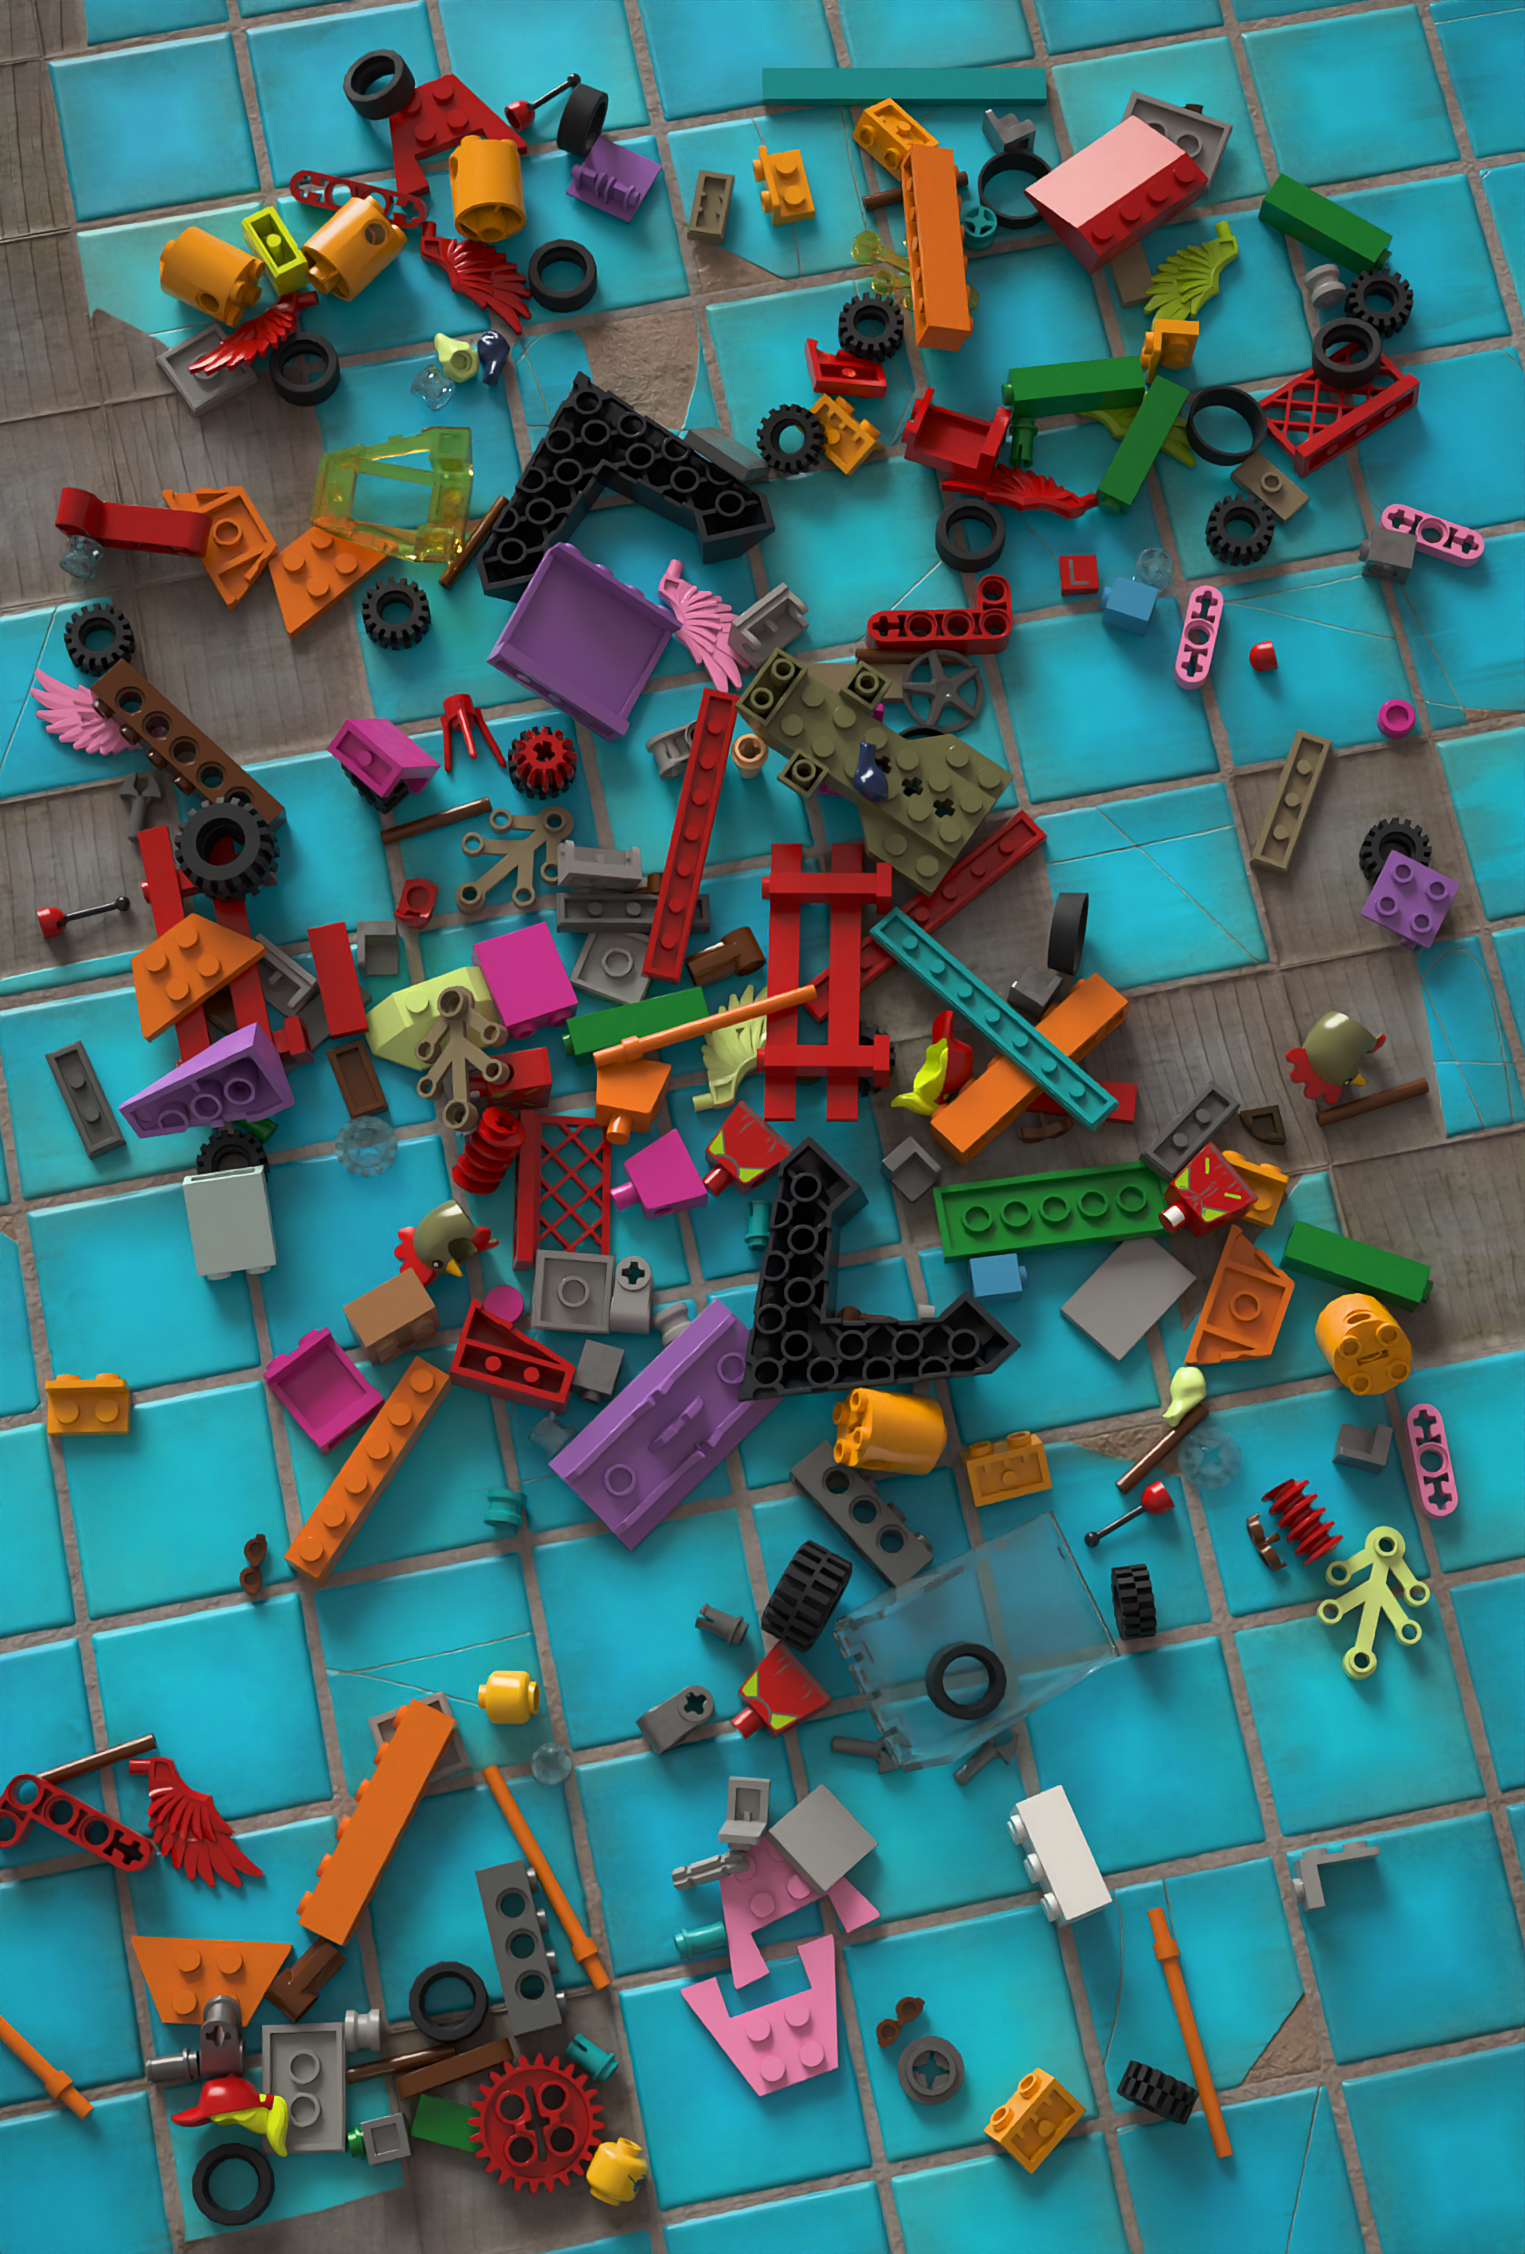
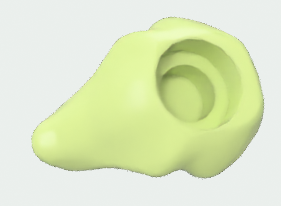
M442 333L435 335L434 346L439 355V362L443 366L442 372L447 378L457 383H463L478 373L480 365L479 355L477 351L471 348L469 343L454 340Z
M1188 1366L1181 1367L1176 1371L1170 1385L1172 1403L1166 1414L1163 1415L1164 1420H1166L1169 1426L1176 1427L1180 1420L1206 1396V1382L1200 1369Z

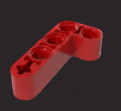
M70 487L63 488L61 491L55 520V527L72 541L80 544L196 558L205 557L212 525V518L198 512L102 502L88 491Z
M996 574L983 577L977 586L974 609L876 612L871 615L867 623L866 647L867 649H944L967 651L968 655L1001 653L1009 645L1012 629L1009 583L1004 577ZM991 593L996 594L1000 599L990 601L984 596ZM957 628L963 630L966 634L954 636L949 630ZM998 628L1002 631V634L991 635L986 629ZM921 629L926 631L928 635L917 637L913 635L912 631ZM900 631H903V637H899ZM880 632H885V636H880Z
M28 1773L19 1774L9 1782L0 1797V1824L7 1818H11L16 1824L14 1837L8 1841H3L0 1838V1848L15 1849L23 1845L38 1821L122 1870L134 1873L144 1872L155 1861L156 1848L149 1838L41 1777ZM27 1782H33L37 1786L38 1795L32 1803L25 1805L20 1799L21 1787ZM62 1802H69L73 1808L72 1819L68 1823L60 1825L55 1819V1810ZM103 1821L109 1829V1835L104 1843L95 1845L90 1838V1831L94 1824ZM119 1841L137 1847L140 1843L139 1852L143 1854L142 1860H133L129 1863L130 1854L122 1849L115 1848Z

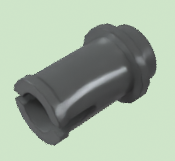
M705 1603L699 1613L713 1619L714 1623L702 1617H697L695 1628H700L727 1640L726 1645L732 1646V1644L740 1646L749 1628V1624L743 1621V1616L739 1615L735 1618Z
M187 2047L183 2049V2053L147 2057L146 2071L150 2085L183 2078L191 2082L195 2076H201L198 2050L190 2051V2048Z

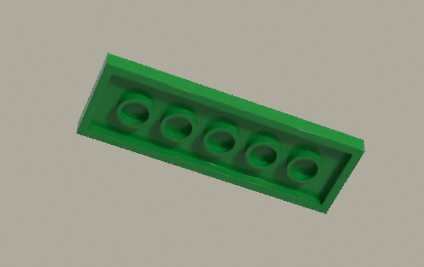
M1133 1161L933 1187L932 1197L944 1264L969 1261L974 1258L1014 1253L1025 1254L1176 1234L1177 1231L1174 1233L1166 1231L1158 1218L1161 1212L1170 1207L1163 1197L1169 1184L1143 1162Z

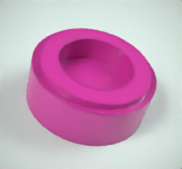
M1400 699L1389 700L1382 705L1377 715L1378 729L1389 738H1403L1411 732L1416 721V714L1413 707L1406 701Z
M500 1285L490 1290L485 1297L484 1307L502 1320L504 1318L511 1324H515L522 1317L524 1302L521 1294L515 1288L508 1285Z

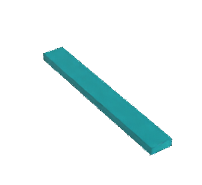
M762 68L763 106H873L888 98H891L899 106H1046L1047 101L1046 68Z
M897 906L869 931L870 938L1088 1131L1093 1133L1119 1108V1102Z

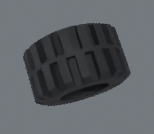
M216 797V804H211L209 800L201 803L203 808L198 812L194 808L187 813L191 817L188 822L182 820L178 826L182 835H175L174 844L179 848L174 851L175 858L181 864L179 867L184 875L200 893L203 892L206 897L212 900L218 897L222 903H230L231 897H234L237 902L246 901L245 894L251 893L255 897L261 893L258 887L262 883L266 886L270 884L272 879L269 877L270 871L276 873L279 866L274 858L280 857V849L276 845V842H278L277 837L262 815L249 803L245 805L241 799L232 798L229 803L225 797ZM230 835L245 836L243 851L237 859L222 866L210 864L211 851L218 841Z
M811 1540L805 1542L797 1550L777 1584L762 1615L761 1630L803 1653L812 1648L829 1621L851 1578L852 1563Z

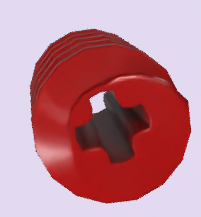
M497 1107L487 1108L483 1112V1119L477 1123L476 1130L470 1135V1142L464 1146L463 1153L457 1158V1165L451 1169V1176L460 1188L477 1195H488L495 1192L500 1185V1181L505 1176L506 1170L512 1164L513 1158L519 1152V1147L526 1139V1131L518 1118L510 1112Z
M1290 1479L1266 1493L1261 1498V1501L1264 1503L1275 1501L1269 1509V1514L1271 1516L1284 1515L1278 1522L1277 1527L1280 1530L1292 1528L1285 1540L1289 1544L1301 1542L1294 1551L1296 1557L1309 1556L1303 1564V1568L1335 1550L1344 1537L1342 1534L1329 1536L1328 1532L1335 1525L1334 1520L1326 1522L1319 1520L1327 1510L1325 1506L1314 1509L1311 1507L1318 1497L1317 1493L1303 1494V1490L1310 1483L1309 1480L1295 1481V1479Z

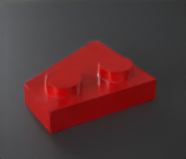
M807 338L804 353L814 393H826L829 396L835 394L849 395L864 399L885 397L887 383L882 364L858 358L852 353L841 349L837 351L835 356L817 349L818 341Z

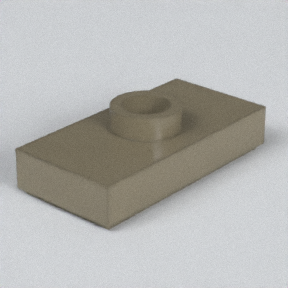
M699 170L687 239L723 244L735 175Z
M1258 450L1231 473L1230 479L1248 495L1255 496L1254 501L1257 503L1261 500L1265 502L1264 510L1271 509L1272 517L1282 526L1309 502L1310 497Z

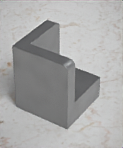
M991 109L984 112L982 132L996 155L1010 150L1027 152L1033 150L1036 129L1030 119L1020 123L1013 113L997 119Z
M396 920L357 921V966L360 977H396L398 975L399 932Z
M1028 967L1019 982L1014 981L1010 987L1007 1001L1040 1021L1044 1012L1059 994L1064 977L1056 974L1051 981L1033 968Z
M909 1136L882 1160L880 1173L910 1203H915L940 1180L942 1168Z
M1342 1424L1339 1429L1332 1462L1379 1474L1386 1465L1394 1428L1378 1424L1371 1431Z
M398 2113L361 2123L369 2166L376 2167L415 2157L406 2114Z

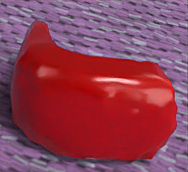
M427 878L407 879L396 911L394 910L393 914L398 924L409 928H424L432 918L439 886Z

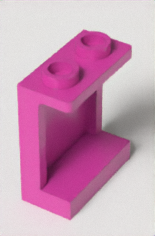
M387 718L347 719L326 749L381 798L388 797L401 779L404 780L403 782L413 793H422L441 766Z
M546 922L473 945L472 963L474 967L480 968L502 1026L508 1032L507 1039L515 1037L516 1040L525 1039L533 1035L537 1031L536 1029L548 1025L552 1028L564 1026L567 1024L566 1019L573 1018L576 1015L578 1000Z
M327 1327L319 1332L315 1329L307 1333L298 1342L299 1347L288 1356L281 1354L274 1358L266 1367L268 1371L263 1374L266 1384L323 1456L327 1455L375 1418L385 1404L382 1395L375 1387L369 1384L334 1340Z

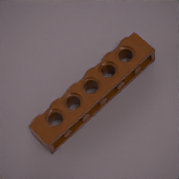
M123 658L90 687L93 699L91 706L97 714L106 721L110 718L120 726L118 729L120 734L131 745L135 746L139 743L147 751L145 756L151 764L160 771L164 768L167 769L174 776L172 779L174 784L185 795L189 796L192 793L201 802L209 800L211 804H216V797H225L229 803L232 798L241 799V801L252 805L262 815L273 832L278 830L287 821L284 806ZM129 702L141 704V707L132 713L122 710ZM156 727L168 729L167 734L159 738L149 735L151 730ZM182 752H192L196 755L192 761L187 763L176 760L177 756ZM213 776L223 780L215 788H209L203 784L207 778ZM232 835L233 840L239 845H245V836Z

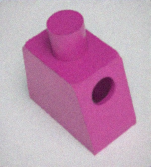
M677 1129L671 1130L624 1162V1173L628 1182L609 1190L618 1212L639 1203L647 1220L708 1204L707 1190Z

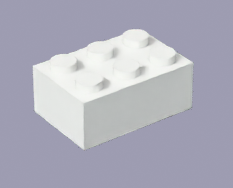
M1062 1785L1015 1804L1009 1813L1010 1821L1006 1822L1015 1845L1022 1843L1025 1849L1027 1859L1023 1863L1033 1884L1039 1882L1042 1888L1044 1898L1040 1899V1903L1048 1921L1056 1920L1060 1929L1104 1910L1112 1902L1111 1896Z

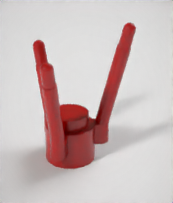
M461 693L445 699L443 702L445 715L440 717L443 728L445 771L451 772L452 770L451 729L454 732L463 733L470 758L472 760L477 759L475 743L471 733L475 723L502 768L506 767L507 763L483 720L481 709L474 707L472 697Z

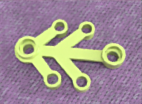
M1387 1526L1372 1530L1365 1540L1364 1550L1344 1562L1335 1561L1331 1563L1325 1572V1578L1331 1586L1342 1587L1350 1580L1352 1574L1372 1564L1369 1580L1336 1600H1325L1317 1609L1318 1620L1324 1625L1332 1626L1342 1618L1343 1614L1364 1602L1355 1647L1351 1648L1342 1659L1343 1671L1354 1680H1364L1376 1669V1656L1371 1650L1380 1608H1382L1396 1630L1395 1636L1400 1644L1412 1646L1422 1635L1420 1625L1408 1619L1386 1585L1388 1570L1390 1569L1404 1589L1403 1597L1409 1606L1421 1607L1430 1597V1591L1425 1583L1415 1579L1402 1557L1405 1552V1541L1402 1535L1394 1528ZM1382 1539L1390 1541L1392 1551L1383 1552L1379 1547V1541ZM1341 1568L1345 1573L1344 1580H1335L1331 1574L1332 1569ZM1411 1588H1418L1422 1591L1423 1599L1421 1601H1415L1411 1598ZM1325 1606H1332L1336 1610L1337 1616L1335 1619H1328L1324 1616L1323 1608ZM1404 1626H1409L1414 1630V1639L1408 1640L1402 1635V1628ZM1356 1655L1366 1657L1368 1661L1366 1668H1359L1355 1665L1354 1657Z

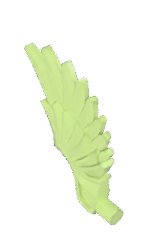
M768 985L758 994L754 1002L767 998ZM747 986L739 1002L736 994L730 995L728 1010L754 1003V986ZM725 1006L719 1007V1013L727 1011ZM767 1015L713 1031L712 1034H704L707 1045H703L701 1051L704 1054L703 1063L708 1070L707 1078L710 1093L692 1097L695 1112L714 1108V1110L722 1109L735 1103L740 1083L748 1073L757 1069V1049H765Z

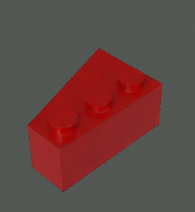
M472 1298L449 1369L452 1384L565 1416L573 1392L576 1367L537 1340H532L514 1328L513 1324L504 1318L502 1320L483 1307L482 1303Z

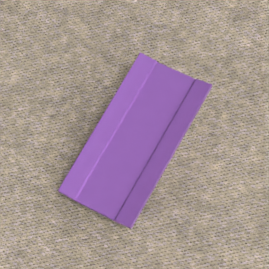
M717 1298L547 1464L603 1521L629 1551H632L785 1398L738 1401L740 1385L743 1384L746 1363L744 1361L750 1331Z

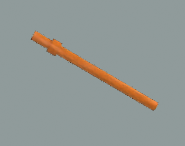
M811 984L639 1039L635 1035L622 1039L619 1045L592 1053L597 1068L624 1059L627 1062L643 1058V1053L817 999V993L814 985Z
M497 1765L486 1768L482 1771V1774L531 1867H534L536 1877L573 1945L570 1950L577 1964H583L597 1992L606 1988L611 1982L596 1955L599 1953V1950L593 1938H587Z
M1163 1907L1147 1911L1156 1942L1152 1947L1156 1961L1161 1960L1216 2156L1218 2159L1233 2155L1177 1956L1181 1955L1176 1938H1171Z
M0 2015V2039L46 2084L44 2089L55 2100L61 2099L82 2121L85 2120L93 2112L94 2107L72 2086L74 2081L63 2070L57 2071Z

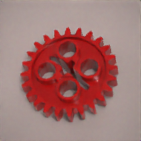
M536 2053L533 2065L528 2064L524 2055H519L518 2068L516 2069L508 2061L502 2062L505 2075L501 2077L497 2073L490 2071L488 2075L493 2083L491 2088L483 2085H478L477 2087L479 2092L485 2096L483 2102H470L474 2109L480 2111L479 2117L467 2119L468 2124L478 2126L479 2130L478 2133L471 2135L468 2140L470 2142H481L482 2148L474 2154V2157L478 2159L488 2156L490 2160L486 2164L484 2172L489 2173L498 2168L500 2173L497 2183L502 2185L509 2177H512V2188L516 2192L522 2187L524 2181L528 2182L530 2194H536L539 2182H543L547 2192H553L554 2179L557 2178L564 2186H569L567 2172L571 2170L575 2174L582 2176L584 2173L579 2165L580 2160L583 2159L590 2162L593 2160L592 2154L587 2151L589 2145L600 2146L602 2144L598 2138L592 2136L593 2130L605 2127L604 2123L593 2120V2114L603 2110L602 2105H591L589 2101L598 2092L597 2089L583 2090L582 2086L588 2076L583 2074L575 2079L572 2078L573 2063H569L563 2070H559L558 2056H553L548 2066L544 2065L542 2053ZM528 2085L533 2089L537 2116L545 2117L546 2125L540 2127V2134L547 2155L545 2161L539 2159L535 2131L528 2130L525 2127V2122L532 2119L525 2094V2087ZM549 2085L557 2086L562 2093L561 2104L553 2110L547 2109L541 2101L542 2091ZM508 2095L516 2096L522 2104L520 2114L513 2120L504 2118L500 2112L501 2101ZM559 2127L566 2128L571 2135V2144L563 2152L555 2151L550 2144L552 2132ZM518 2137L525 2138L531 2147L528 2158L522 2162L514 2161L509 2154L510 2143Z

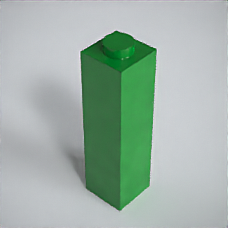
M1283 173L1279 175L1263 198L1258 216L1260 220L1359 276L1365 270L1369 275L1371 268H1378L1382 272L1393 252L1388 250L1392 235Z
M1138 355L1009 369L1007 384H1002L1001 394L1003 405L1009 406L1010 410H1012L1011 419L1014 420L1016 418H1033L1138 407L1142 404L1146 386L1140 356Z
M1156 375L1097 489L1096 496L1102 509L1111 514L1118 515L1120 512L1127 516L1186 403L1189 390Z
M700 986L566 1019L567 1033L561 1034L566 1056L574 1055L576 1066L579 1067L595 1063L592 1053L619 1045L622 1039L635 1035L639 1039L709 1017V1013Z
M1296 1220L1290 1231L1279 1264L1281 1267L1355 1293L1372 1296L1378 1301L1412 1313L1420 1302L1427 1303L1434 1281L1428 1280L1431 1270L1430 1266Z

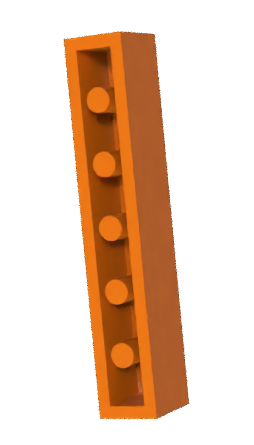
M912 143L900 165L916 345L918 347L958 352L965 339L969 338L973 331V317L969 316L968 310L970 287L966 285L965 279L967 256L963 255L962 248L964 226L960 225L959 218L962 200L961 196L957 195L956 187L959 170L958 166L954 165L953 149Z
M1096 972L1087 980L1083 978L1075 983L1068 993L1069 997L1060 1005L1057 1003L1051 1005L1042 1015L1041 1022L1034 1027L1075 1064L1080 1062L1128 1018L1129 1002ZM1001 1053L989 1062L986 1067L987 1071L977 1080L975 1078L970 1079L962 1086L958 1093L959 1096L951 1104H942L931 1116V1138L962 1167L966 1166L1026 1111V1107L1044 1092Z
M415 1357L284 1555V1559L289 1567L321 1587L323 1586L453 1388L448 1374L420 1357Z
M412 1698L409 1706L403 1704L397 1712L392 1727L397 1729L390 1743L384 1741L378 1749L373 1764L378 1766L371 1780L365 1778L358 1788L354 1801L359 1804L351 1818L345 1816L339 1825L335 1838L340 1841L332 1855L326 1853L316 1871V1876L320 1880L313 1893L307 1891L304 1894L296 1911V1914L301 1916L298 1921L299 1925L344 1948H347L430 1784V1780L427 1781L430 1773L437 1770L456 1729L459 1727L456 1719Z

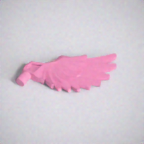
M671 560L666 574L660 580L658 596L671 608L675 618L684 624L680 630L675 632V638L688 649L696 667H700L703 663L716 690L728 693L727 679L736 691L742 689L741 676L736 664L745 670H748L751 664L727 644L731 622L739 616L731 614L732 606L722 604L721 596H713L711 591H697V586H692L680 579L684 564L679 560Z
M39 669L34 671L39 683L47 692L32 688L30 694L40 704L50 709L37 710L36 717L51 724L46 726V731L48 734H59L61 744L74 743L73 748L76 752L86 749L89 755L100 751L103 757H106L111 752L116 756L127 748L129 751L143 749L139 743L133 746L127 742L118 731L120 726L110 718L106 721L97 714L91 706L93 699L89 689L80 684L77 687L78 690L50 677ZM162 727L152 729L149 735L156 738L164 736Z

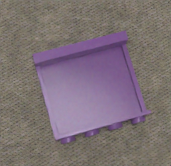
M559 542L545 553L486 662L611 743L625 735L630 725L626 719L670 637L674 632L680 630L684 624L674 618V613L668 608L655 605L644 598L643 592L632 585H625L614 578L612 571L607 567L593 564L584 558L582 552L577 547Z

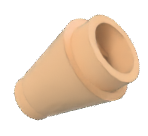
M742 735L733 742L731 756L742 777L747 779L756 777L768 758V746L757 735Z

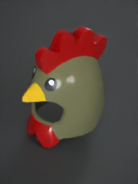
M1329 1011L1311 1029L1302 1048H1293L1286 1052V1061L1294 1064V1069L1289 1075L1291 1081L1296 1084L1305 1083L1303 1095L1307 1099H1316L1321 1095L1327 1104H1335L1340 1097L1342 1087L1349 1084L1365 1086L1367 1084L1358 1071V1062L1365 1053L1371 1054L1380 1049L1387 1037L1384 1034L1372 1035L1366 1028L1350 1017L1336 1011Z
M452 1199L431 1210L422 1218L416 1228L409 1226L400 1229L398 1237L402 1244L395 1248L394 1256L400 1262H404L400 1266V1273L412 1267L425 1288L434 1282L438 1275L450 1273L457 1277L463 1276L460 1270L461 1265L481 1252L494 1249L499 1245V1240L496 1238L490 1239L491 1230L484 1226L476 1227L459 1203Z

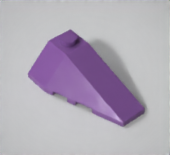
M255 1022L220 1039L119 1105V1111L141 1139L186 1132L188 1127L211 1124V1128L222 1127L225 1125V1122L246 1119L247 1123L261 1121L293 1106L295 1100L277 1049L259 1023Z

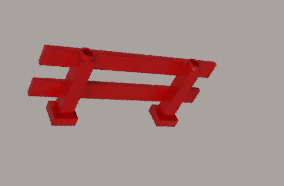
M167 825L137 832L146 875V881H142V891L148 904L151 903L158 938L186 918L183 898L201 894L181 869L176 868L169 827ZM232 835L224 837L215 844L210 854L211 865H226L239 857L241 853H235ZM270 871L269 877L272 881L268 886L278 884L276 873ZM216 897L213 900L217 924L253 940L245 901L237 902L234 897H231L230 903H222ZM258 962L229 982L238 1030L258 1022L277 1049L281 1060L293 1057L299 1065L315 1062L307 1025L299 1015L284 1019L285 1029L275 1032L271 1031ZM202 1003L175 1023L181 1059L176 1061L177 1067L212 1045L204 1004Z
M772 843L770 877H762V899L770 900L767 998L799 988L801 904H831L828 1045H797L798 1005L767 1014L765 1049H757L756 1058L757 1072H765L764 1122H795L796 1076H827L826 1122H858L859 1077H874V1087H890V1035H874V1045H859L861 907L862 904H876L877 914H888L892 911V863H877V873H862V844H832V873H801L802 843Z

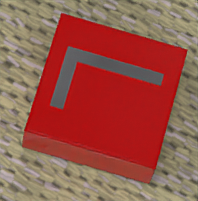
M1096 554L1059 556L1058 568L1061 595L1098 594L1099 583Z

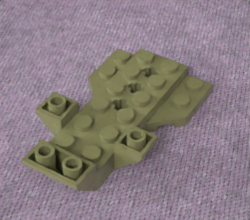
M777 647L734 706L754 733L763 740L764 744L789 760L776 780L806 800H809L826 784L854 803L862 823L867 856L877 863H892V873L930 898L1009 786L1014 775L953 734L906 740L873 718L874 712L893 681L861 660L841 687L839 694L807 674L809 669L807 666ZM862 741L876 745V765L885 768L884 774L889 788L888 798L879 804L870 802L853 787V778L858 765L860 743ZM911 786L917 792L908 797L904 794V791ZM945 808L948 810L947 815L945 814L942 818L935 815L937 809Z

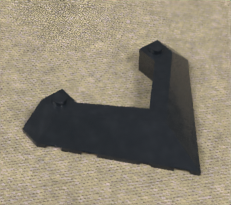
M578 371L571 391L566 400L561 402L549 424V431L545 438L542 437L515 486V493L509 504L504 506L492 528L493 533L484 548H481L477 555L476 565L484 595L518 604L547 550L559 542L567 543L605 487L694 533L703 565L742 556L775 532V525L766 495L756 488L751 490L736 480L734 476L696 453L695 450L684 444L681 438L645 415L643 417L634 411L633 406L609 390L607 392L603 391L591 383L590 377Z
M810 1136L803 1140L780 1162L778 1190L776 1198L773 1200L769 1222V1240L767 1250H764L753 1311L755 1315L753 1328H750L744 1361L746 1363L743 1384L740 1385L738 1394L739 1402L852 1390L859 1387L869 1388L992 1374L1021 1347V1344L967 1291L960 1295L938 1317H924L921 1320L865 1318V1321H842L841 1318H836L840 1231L869 1201L861 1186Z

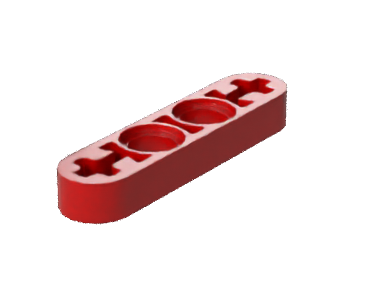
M311 170L296 172L290 181V192L301 203L339 211L343 206L334 202L333 191L336 186L343 184L350 189L351 198L365 200L371 194H381L386 202L382 215L391 225L416 229L421 227L422 223L428 218L426 203L414 195ZM309 176L311 177V184L325 187L324 180H328L329 182L324 190L325 202L320 201L323 196L321 193L308 192L307 197H305L304 190L299 188L300 181H306ZM393 196L398 197L395 203L398 206L409 207L411 201L414 202V209L419 211V217H413L409 223L407 222L408 216L406 214L393 212L394 219H390L389 216L394 208Z

